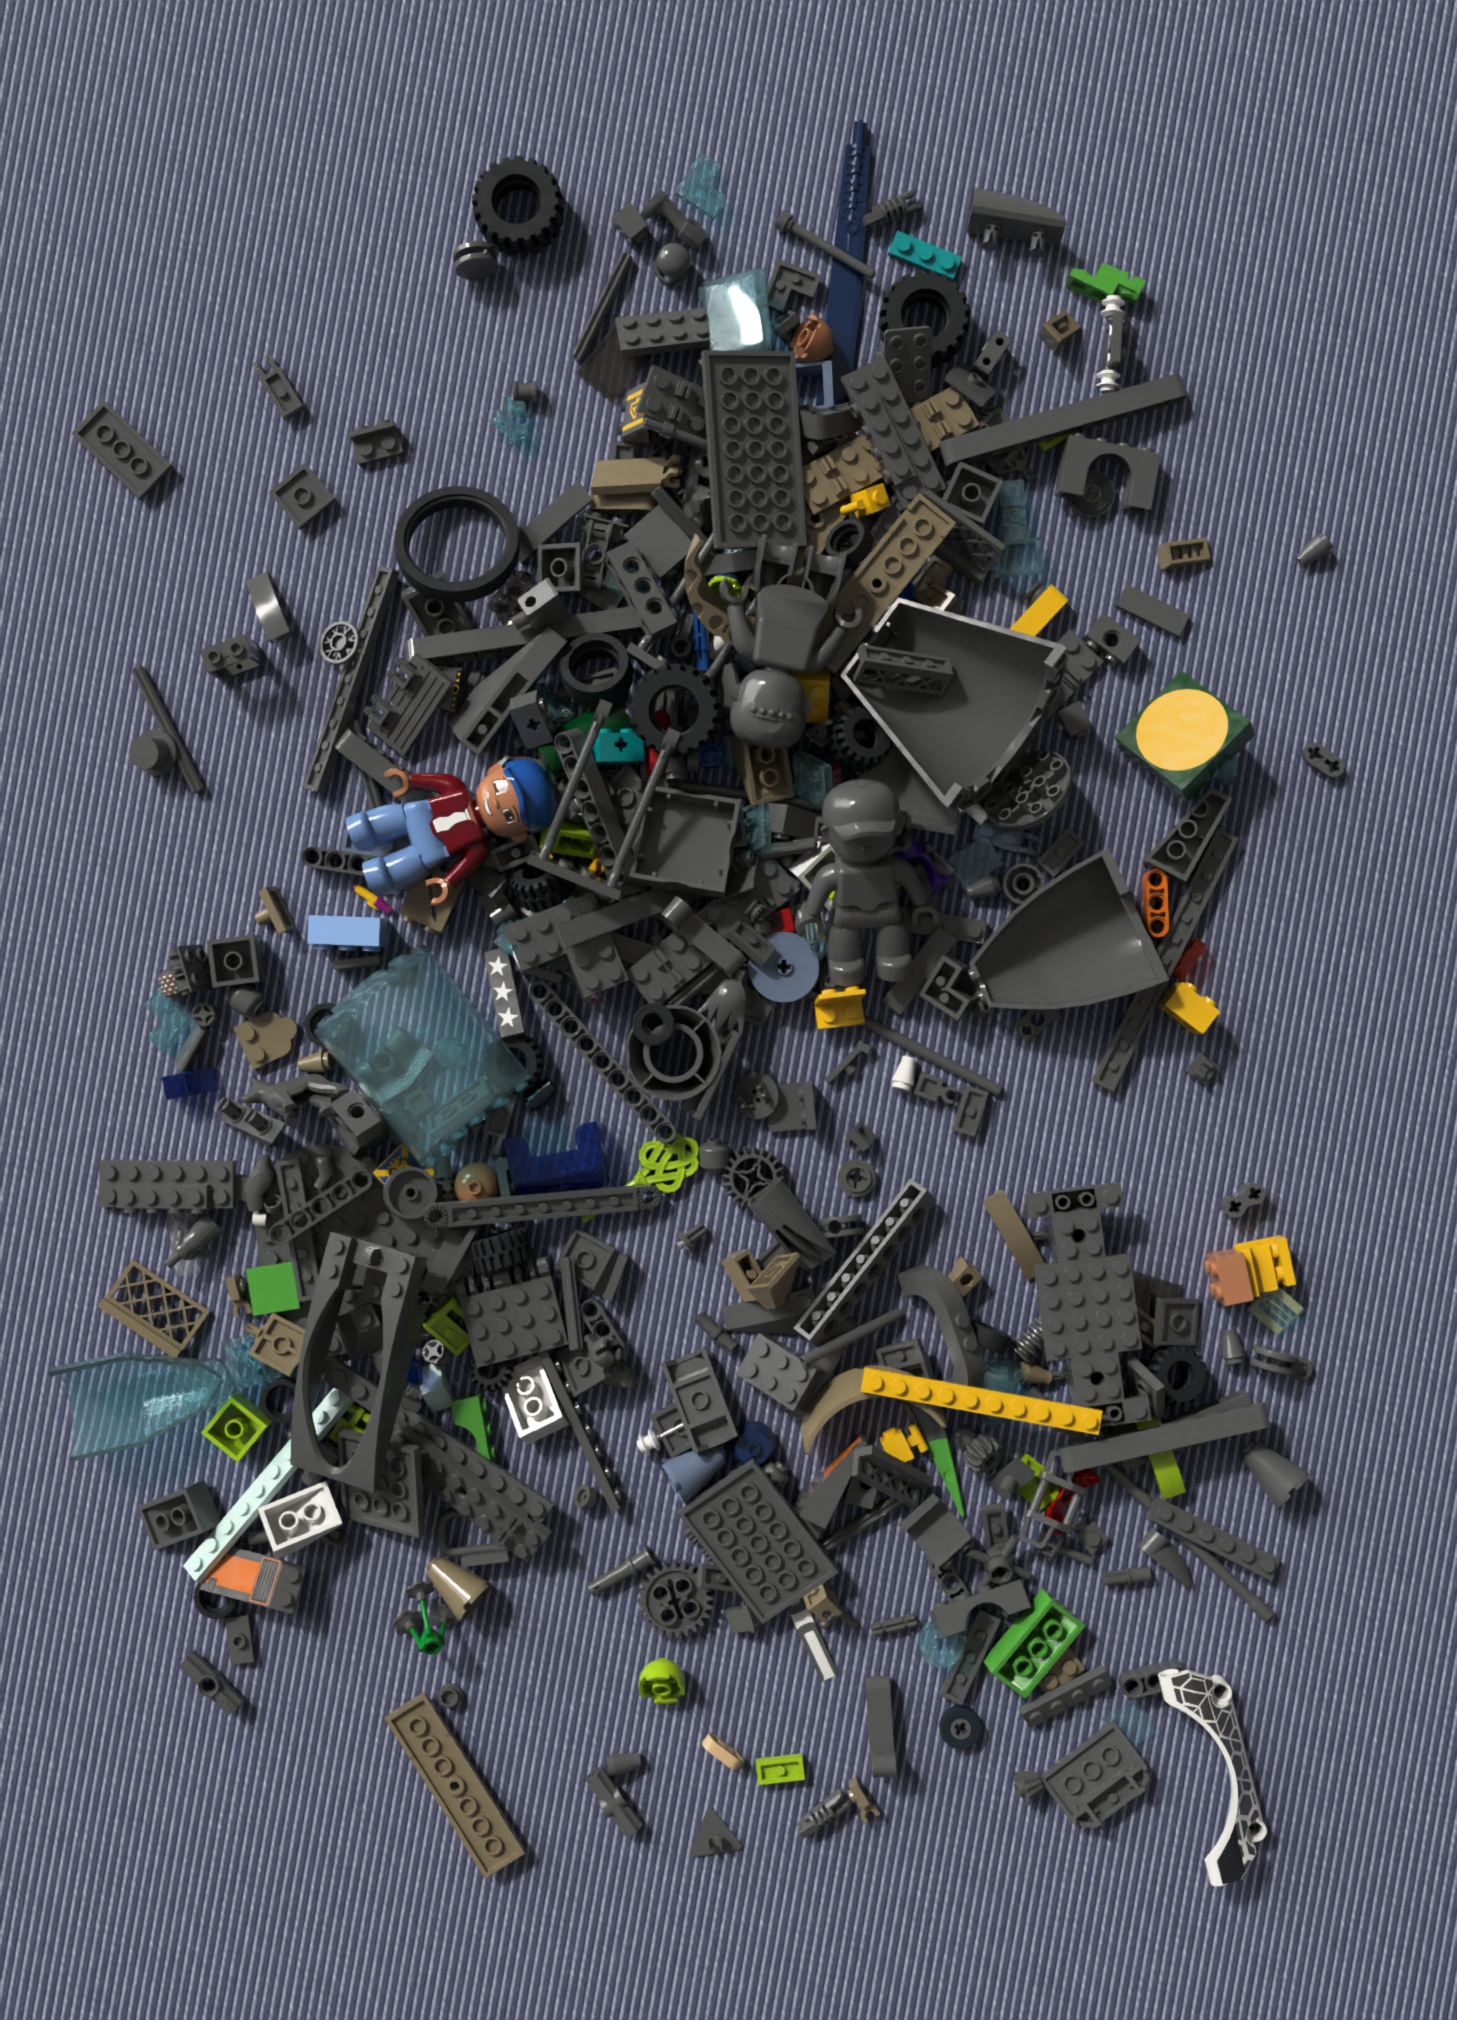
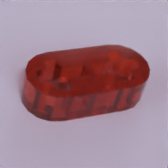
M1196 937L1179 959L1172 975L1182 981L1203 953L1207 944Z

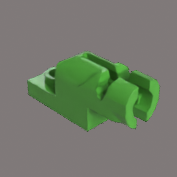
M1102 263L1095 277L1085 270H1078L1073 267L1066 287L1099 303L1106 299L1107 296L1117 295L1122 300L1135 304L1146 280L1138 276L1129 280V272Z

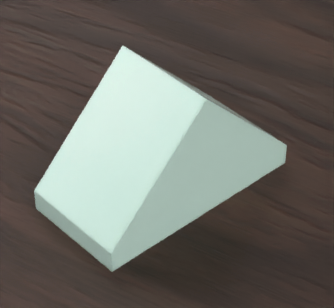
M430 1363L417 1368L421 1395L431 1411L434 1413L451 1407L453 1396L443 1367H437Z

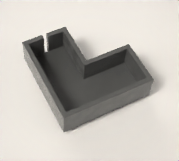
M593 891L503 927L502 930L510 949L517 946L518 950L513 951L512 954L520 973L565 956L582 1000L629 980L610 932L565 949L562 946L555 926L599 910L600 908Z

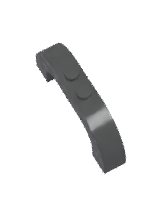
M927 1265L913 1266L898 1273L897 1277L904 1296H921L929 1302L935 1311L954 1369L953 1377L944 1381L981 1388L984 1380L982 1353L964 1301L955 1285L941 1271Z

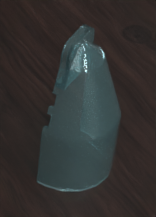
M123 1351L54 1366L48 1372L49 1377L60 1375L69 1397L74 1426V1446L70 1457L71 1462L144 1446L153 1438L170 1431L174 1426L181 1422L184 1423L206 1409L225 1404L231 1395L225 1363L219 1358L201 1360Z

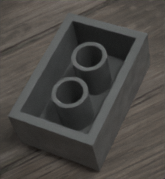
M758 1333L736 1375L793 1412H802L825 1370L815 1363L803 1367L799 1360L801 1354L769 1334Z

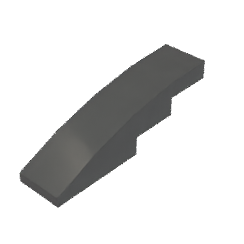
M578 481L556 498L519 533L520 553L518 560L521 564L538 552V545L551 542L558 536L559 531L576 519L575 516L593 502V499Z

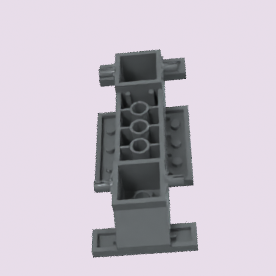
M1121 1183L1086 1185L1024 1194L1027 1218L1046 1216L1047 1219L1044 1231L1032 1232V1236H1037L1032 1237L1033 1242L1047 1240L1050 1245L1051 1258H1053L1052 1263L1033 1265L1046 1361L1065 1359L1064 1370L1052 1371L1051 1382L1057 1380L1066 1381L1072 1405L1102 1410L1100 1427L1150 1421L1151 1414L1147 1395L1124 1398L1121 1372H1127V1362L1120 1363L1118 1352L1142 1349L1130 1254L1123 1253L1106 1256L1103 1232H1113L1111 1227L1113 1225L1112 1222L1101 1223L1100 1209L1123 1206ZM1076 1229L1083 1231V1237L1079 1241H1073L1072 1233ZM1094 1372H1101L1102 1377L1100 1381L1096 1383L1091 1382V1375ZM1054 1427L1055 1432L1072 1431Z

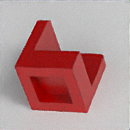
M790 908L773 912L779 919V922L771 929L768 935L776 932H795Z

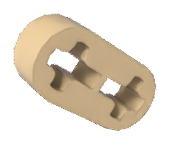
M709 1733L702 1741L703 1747L730 1769L737 1771L744 1762L743 1757L735 1749L715 1734Z

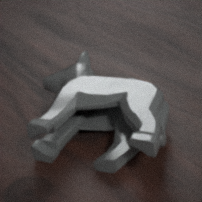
M317 1074L305 1075L277 1084L261 1082L255 1077H250L253 1086L242 1097V1101L246 1104H266L270 1109L284 1117L287 1126L298 1124V1119L293 1109L309 1103L320 1108L319 1114L321 1117L330 1115L332 1113L330 1107L331 1099L340 1098L349 1092V1089L340 1083L330 1082L324 1076Z

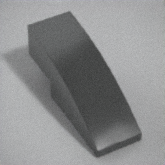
M265 572L246 580L252 602L268 641L274 644L294 635L269 573Z

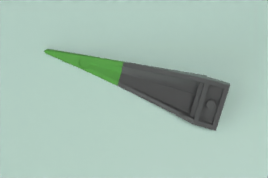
M920 1337L878 1347L875 1350L880 1365L907 1371L918 1377L934 1379L930 1359L926 1356ZM900 1400L913 1423L917 1424L929 1448L928 1451L960 1515L964 1517L966 1514L946 1428H942L932 1416L921 1408Z

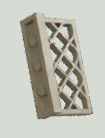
M134 1259L129 1263L107 1296L97 1306L174 1359L181 1357L184 1349L211 1312ZM135 1266L142 1271L143 1281L130 1284L129 1273ZM146 1275L151 1277L152 1280H147ZM157 1281L161 1284L163 1294L150 1297L148 1283ZM144 1284L146 1298L133 1300L131 1286ZM127 1287L129 1301L120 1303L113 1298L118 1289ZM166 1288L169 1289V1290L172 1291V1292H171V1293H166ZM178 1295L181 1297L182 1307L169 1310L167 1296ZM163 1297L165 1311L152 1313L150 1300ZM147 1300L149 1314L139 1316L135 1313L134 1303ZM185 1301L190 1303L191 1306H186ZM125 1304H130L131 1309L126 1307ZM197 1308L203 1314L198 1321L188 1323L186 1309ZM183 1310L185 1324L172 1326L170 1312ZM166 1313L168 1327L157 1328L154 1325L153 1316ZM145 1317H149V1318H150V1322H148V1321L145 1320L144 1318H145ZM194 1325V1327L190 1331L189 1326ZM186 1327L187 1337L182 1344L174 1339L172 1329ZM169 1330V1335L163 1331Z

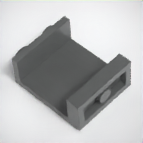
M933 1493L899 1524L903 1531L910 1535L934 1563L936 1569L940 1566L945 1569L954 1561L952 1555L959 1550L963 1553L972 1545L969 1540L973 1536L936 1493Z

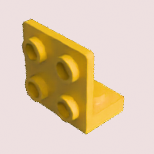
M859 986L847 987L844 992H836V989L821 991L822 994L818 995L813 1002L817 1030L864 1025L865 1023L861 1000L866 995V989L859 990Z
M1277 1235L1234 1245V1249L1241 1252L1240 1248L1268 1243L1277 1284L1285 1286L1296 1285L1287 1238Z

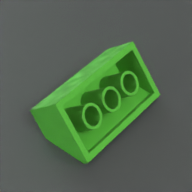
M1043 1588L1030 1602L1031 1607L1021 1613L983 1660L991 1674L1025 1699L1085 1627V1624L1065 1605Z

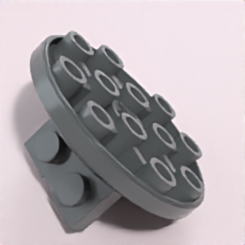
M1046 749L1025 753L1005 778L999 775L998 780L993 782L992 785L995 788L983 798L984 810L991 822L997 827L1011 831L1025 829L1032 834L1066 802L1073 786L1072 769L1065 758L1058 753Z

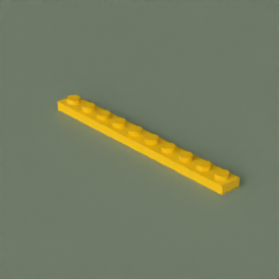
M864 1367L860 1389L861 1392L1095 1435H1099L1103 1413L1100 1409Z

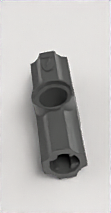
M195 1650L178 1666L198 1686L200 1694L210 1697L228 1716L244 1700L225 1681L223 1673L218 1669H213ZM207 1679H212L216 1687L208 1685Z
M603 1766L592 1770L585 1780L598 1797L601 1809L607 1817H612L625 1837H631L642 1827L643 1823L630 1806L627 1794L619 1785L616 1786Z

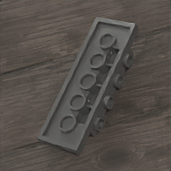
M883 356L842 376L840 380L852 403L850 405L852 414L855 418H859L862 424V435L866 441H870L873 447L871 449L872 456L876 462H880L883 471H881L882 477L886 484L891 485L902 510L909 506L918 493L924 496L928 489L934 494L945 490L946 486L885 357Z
M99 1160V1207L124 1208V1213H138L139 1208H146V1213H161V1209H169V1213H183V1209H191L193 1214L206 1213V1209L236 1208V1160Z

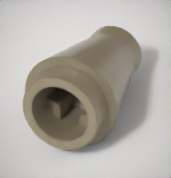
M322 1050L307 1057L299 1058L297 1064L300 1072L328 1073L329 1070L334 1069L335 1060L331 1051L326 1052V1050Z
M1020 1361L1016 1368L1015 1378L1021 1384L1049 1385L1052 1380V1372L1033 1363L1029 1364L1026 1361Z

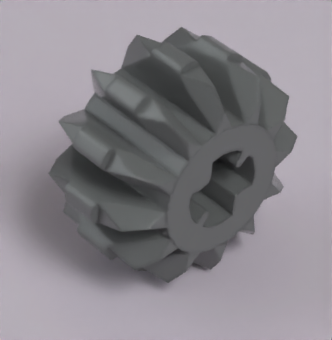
M988 1433L984 1435L979 1434L976 1439H972V1442L966 1445L967 1449L963 1452V1461L970 1470L972 1469L978 1475L982 1473L987 1474L990 1469H995V1465L1000 1463L999 1459L1004 1455L1002 1452L1003 1447L992 1435Z

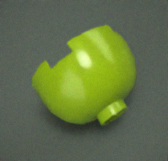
M659 1658L646 1664L640 1673L638 1692L643 1699L646 1696L654 1699L655 1704L677 1702V1697L685 1695V1674L678 1664L669 1659Z

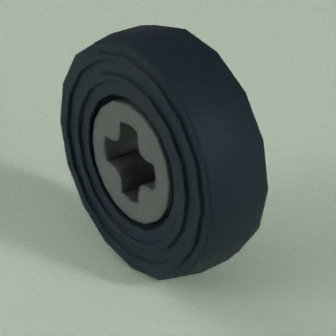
M954 1705L942 1714L939 1722V1731L943 1741L950 1747L958 1750L967 1749L979 1740L981 1721L977 1713L970 1707ZM963 1722L966 1730H960L958 1733L955 1725H961Z

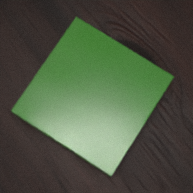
M292 1261L246 1269L253 1316L301 1308V1302L298 1301Z

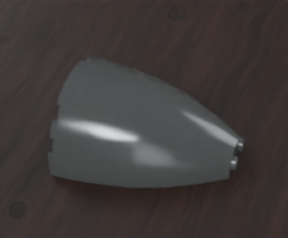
M1109 848L1073 866L1034 892L987 939L969 963L971 969L968 970L973 983L978 981L981 990L978 991V995L983 1005L987 1003L989 1007L1011 1009H1060L1090 1005L1132 994L1169 980Z

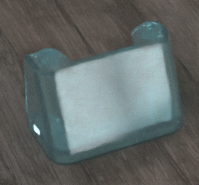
M750 269L703 282V286L698 289L699 302H703V306L707 310L709 350L771 351V333L764 269Z

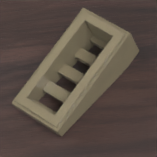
M1207 537L1166 542L1157 547L1161 570L1211 560ZM1195 545H1198L1200 557H1197ZM1186 547L1189 548L1190 558H1188ZM1177 549H1179L1181 559L1178 558Z

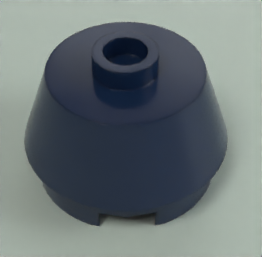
M748 1421L737 1427L741 1437L730 1441V1450L738 1463L744 1465L755 1458L761 1466L773 1458L777 1446L776 1437L766 1424L758 1421Z

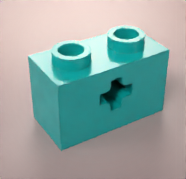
M633 728L620 729V733H612V729L600 730L592 749L596 764H637L645 761L643 740L637 737Z

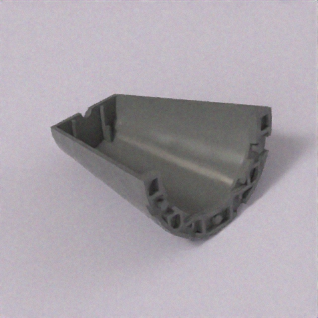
M898 597L894 603L888 605L881 621L875 623L870 632L872 635L871 639L868 642L863 641L861 644L949 658L953 677L944 694L936 695L854 682L853 676L860 664L857 650L853 659L844 665L840 676L939 800L952 811H957L958 808L965 810L979 802L995 788L992 784L995 780H998L999 775L1005 778L1038 733V730L1035 729L1036 724L1042 721V716L1047 718L1062 686L1066 670L1061 667L1068 661L1067 647L1059 643ZM866 668L863 675H871L876 670ZM890 673L884 677L892 679L899 675L898 673ZM913 676L906 680L908 682H915L921 678ZM936 679L929 682V685L939 686L942 680Z

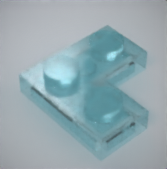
M700 152L675 190V195L715 220L727 201L726 196L709 186L718 173L720 164Z
M159 987L144 1005L159 1017L161 1022L146 1038L160 1051L167 1053L194 1021L192 1013L178 1001L172 1002V998L163 997Z

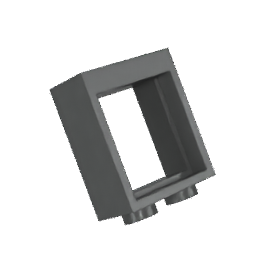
M245 634L199 650L207 673L221 682L265 666L258 644ZM239 664L242 665V668L240 670L237 669V666Z

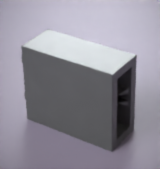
M660 504L624 535L628 542L632 541L635 547L640 548L644 561L662 582L670 581L679 573L678 569L685 564L692 543Z

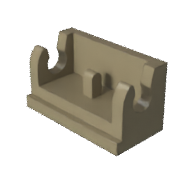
M828 1580L803 1597L808 1612L810 1614L813 1613L822 1622H827L825 1615H822L826 1610L831 1611V1614L836 1617L842 1613L833 1586Z

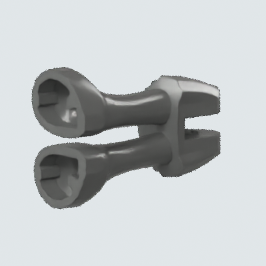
M662 190L651 198L641 213L644 219H650L656 214L665 217L677 230V237L692 249L700 247L707 239L706 231L694 218H685Z

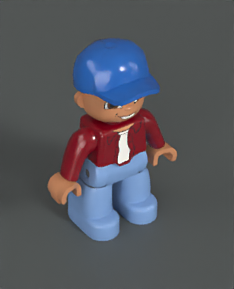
M518 759L504 763L505 768L502 765L495 764L489 768L487 776L479 783L475 796L474 792L467 790L465 783L460 778L451 774H409L396 768L388 770L384 777L393 780L400 776L403 781L402 788L392 792L395 798L407 795L412 788L414 790L439 793L440 796L404 805L397 803L387 804L367 812H359L346 817L348 833L359 851H370L396 841L401 837H408L410 846L362 863L365 879L373 894L376 896H387L413 886L427 878L431 870L437 869L451 858L462 854L459 861L445 875L446 878L436 877L425 880L427 886L439 883L443 890L440 897L432 898L431 905L440 906L447 903L453 896V887L456 888L485 861L488 851L487 841L490 839L487 827L498 836L510 837L513 841L520 842L527 839L528 832L533 835L545 830L552 824L557 812V798L553 784L546 771L538 762L530 759Z

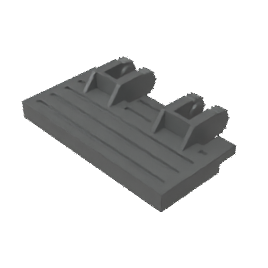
M417 653L409 661L417 669L402 658L397 657L394 664L409 676L408 679L393 669L388 671L387 676L395 682V685L386 699L394 706L382 697L373 695L371 698L372 703L383 711L385 715L383 716L371 706H366L363 711L372 720L367 728L402 756H406L455 683L429 660L423 659Z

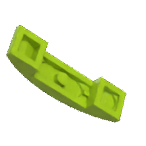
M1152 1414L1150 1421L1135 1422L1137 1430L1162 1424L1160 1419H1156ZM1172 1450L1148 1455L1163 1500L1186 1492Z

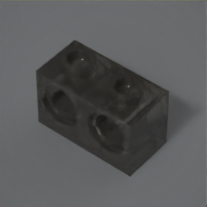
M512 570L506 583L498 589L487 606L502 625L513 624L511 617L522 611L517 601L518 598L535 587L537 582L528 572Z

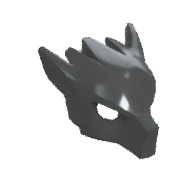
M743 965L732 977L723 980L698 1011L703 1014L708 1009L707 1019L711 1021L715 1017L717 1029H721L728 1024V1030H732L738 1022V1031L741 1034L739 1039H742L746 1014L751 1002V991L747 983L748 968Z

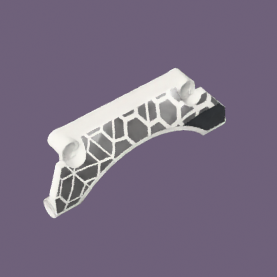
M1177 1669L1164 1670L1158 1674L1164 1700L1197 1720L1210 1733L1220 1747L1228 1767L1231 1782V1802L1228 1819L1217 1844L1204 1859L1210 1884L1213 1886H1224L1243 1878L1256 1855L1253 1843L1263 1840L1267 1834V1828L1263 1822L1232 1699V1690L1226 1679L1220 1675L1210 1677L1191 1670L1180 1672ZM1218 1685H1223V1686H1224V1689H1223L1222 1692H1220V1693H1215V1692H1214V1689L1216 1688V1686H1218ZM1253 1823H1258V1824H1259L1256 1829H1254V1830H1250V1829H1249V1826H1250L1251 1824H1253Z

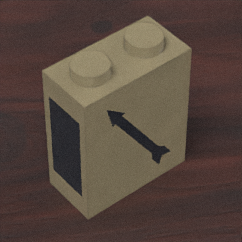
M439 869L431 870L427 878L410 886L398 913L404 915L402 920L412 925H416L419 922L425 925V931L437 935L438 932L445 933L467 882L463 881L456 888L453 887V896L447 903L434 906L431 905L432 898L441 896L443 892L442 886L439 883L427 886L425 880L436 877L446 878L445 875L447 873Z

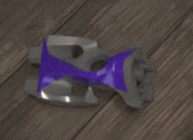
M903 828L901 834L896 836L893 848L889 851L890 857H900L907 861L916 857L917 863L911 865L916 871L926 895L932 897L935 904H937L941 898L937 891L942 886L948 890L956 884L953 876L956 871L929 843L925 842L922 848L914 836L913 828H910V831H906Z

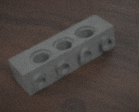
M630 541L606 552L605 563L649 642H652L675 631L678 616L675 610L669 608L666 603L667 598L664 590L661 587H657L652 569L650 567L647 568L644 564L642 551ZM632 567L636 569L637 572L629 573L626 569ZM646 588L648 593L642 594L637 589ZM657 608L660 613L652 614L648 609Z

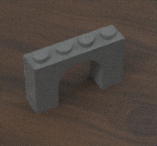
M1073 433L1063 442L1054 496L1077 501L1084 494L1087 472L1091 462L1097 459H1108L1119 465L1125 475L1126 487L1122 510L1144 515L1152 508L1161 454L1154 453V450L1151 448L1135 449L1131 448V445L1128 443L1112 444L1104 438H1095L1093 440L1086 438L1084 434Z

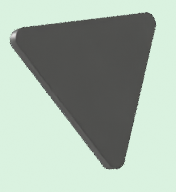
M708 1807L691 1850V1855L697 1857L741 1849L742 1843L714 1809Z

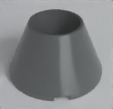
M666 1005L675 1018V1030L678 1029L686 1032L696 1044L697 1058L693 1067L681 1076L666 1074L655 1062V1046L642 1043L635 1036L633 1029H631L626 1042V1063L633 1080L649 1095L662 1100H684L702 1092L716 1076L721 1061V1044L715 1028L701 1013L686 1006ZM651 1015L645 1020V1029L649 1033L656 1034L662 1030L663 1021L659 1016Z

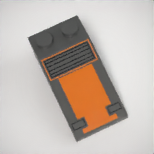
M859 1432L811 1481L807 1489L801 1490L797 1498V1508H799L800 1517L826 1529L852 1475L854 1449L865 1447L867 1444L864 1433Z
M231 1547L202 1581L200 1590L292 1615L306 1566Z

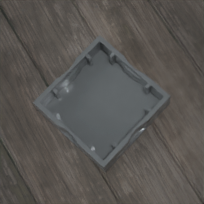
M657 786L641 823L639 837L635 843L629 874L631 884L725 899L742 809L741 800L708 794L693 795L681 790Z

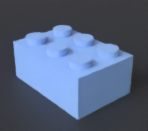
M309 915L308 944L315 945L314 949L334 950V946H338V950L357 951V947H362V951L380 952V948H387V919Z

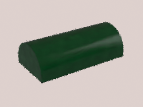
M620 703L614 704L611 707L605 724L601 727V729H612V733H620V729H634L629 716ZM590 709L558 727L554 733L553 742L533 748L551 778L556 782H561L568 778L555 747L556 735L573 728H578L583 731L587 738L594 721L593 717L596 709Z

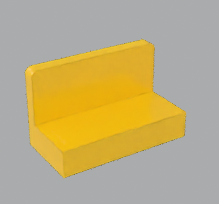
M1265 1243L1240 1248L1241 1252L1244 1253L1253 1297H1259L1260 1293L1278 1290L1269 1244Z

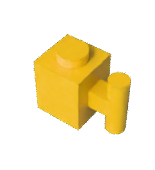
M881 483L849 495L851 503L841 506L840 512L842 515L855 512L856 518L891 506L884 484Z
M916 1423L908 1426L911 1435L907 1437L904 1436L901 1428L897 1430L891 1428L883 1432L880 1441L885 1452L903 1462H907L914 1458L911 1447L917 1445L920 1453L928 1450L929 1448Z

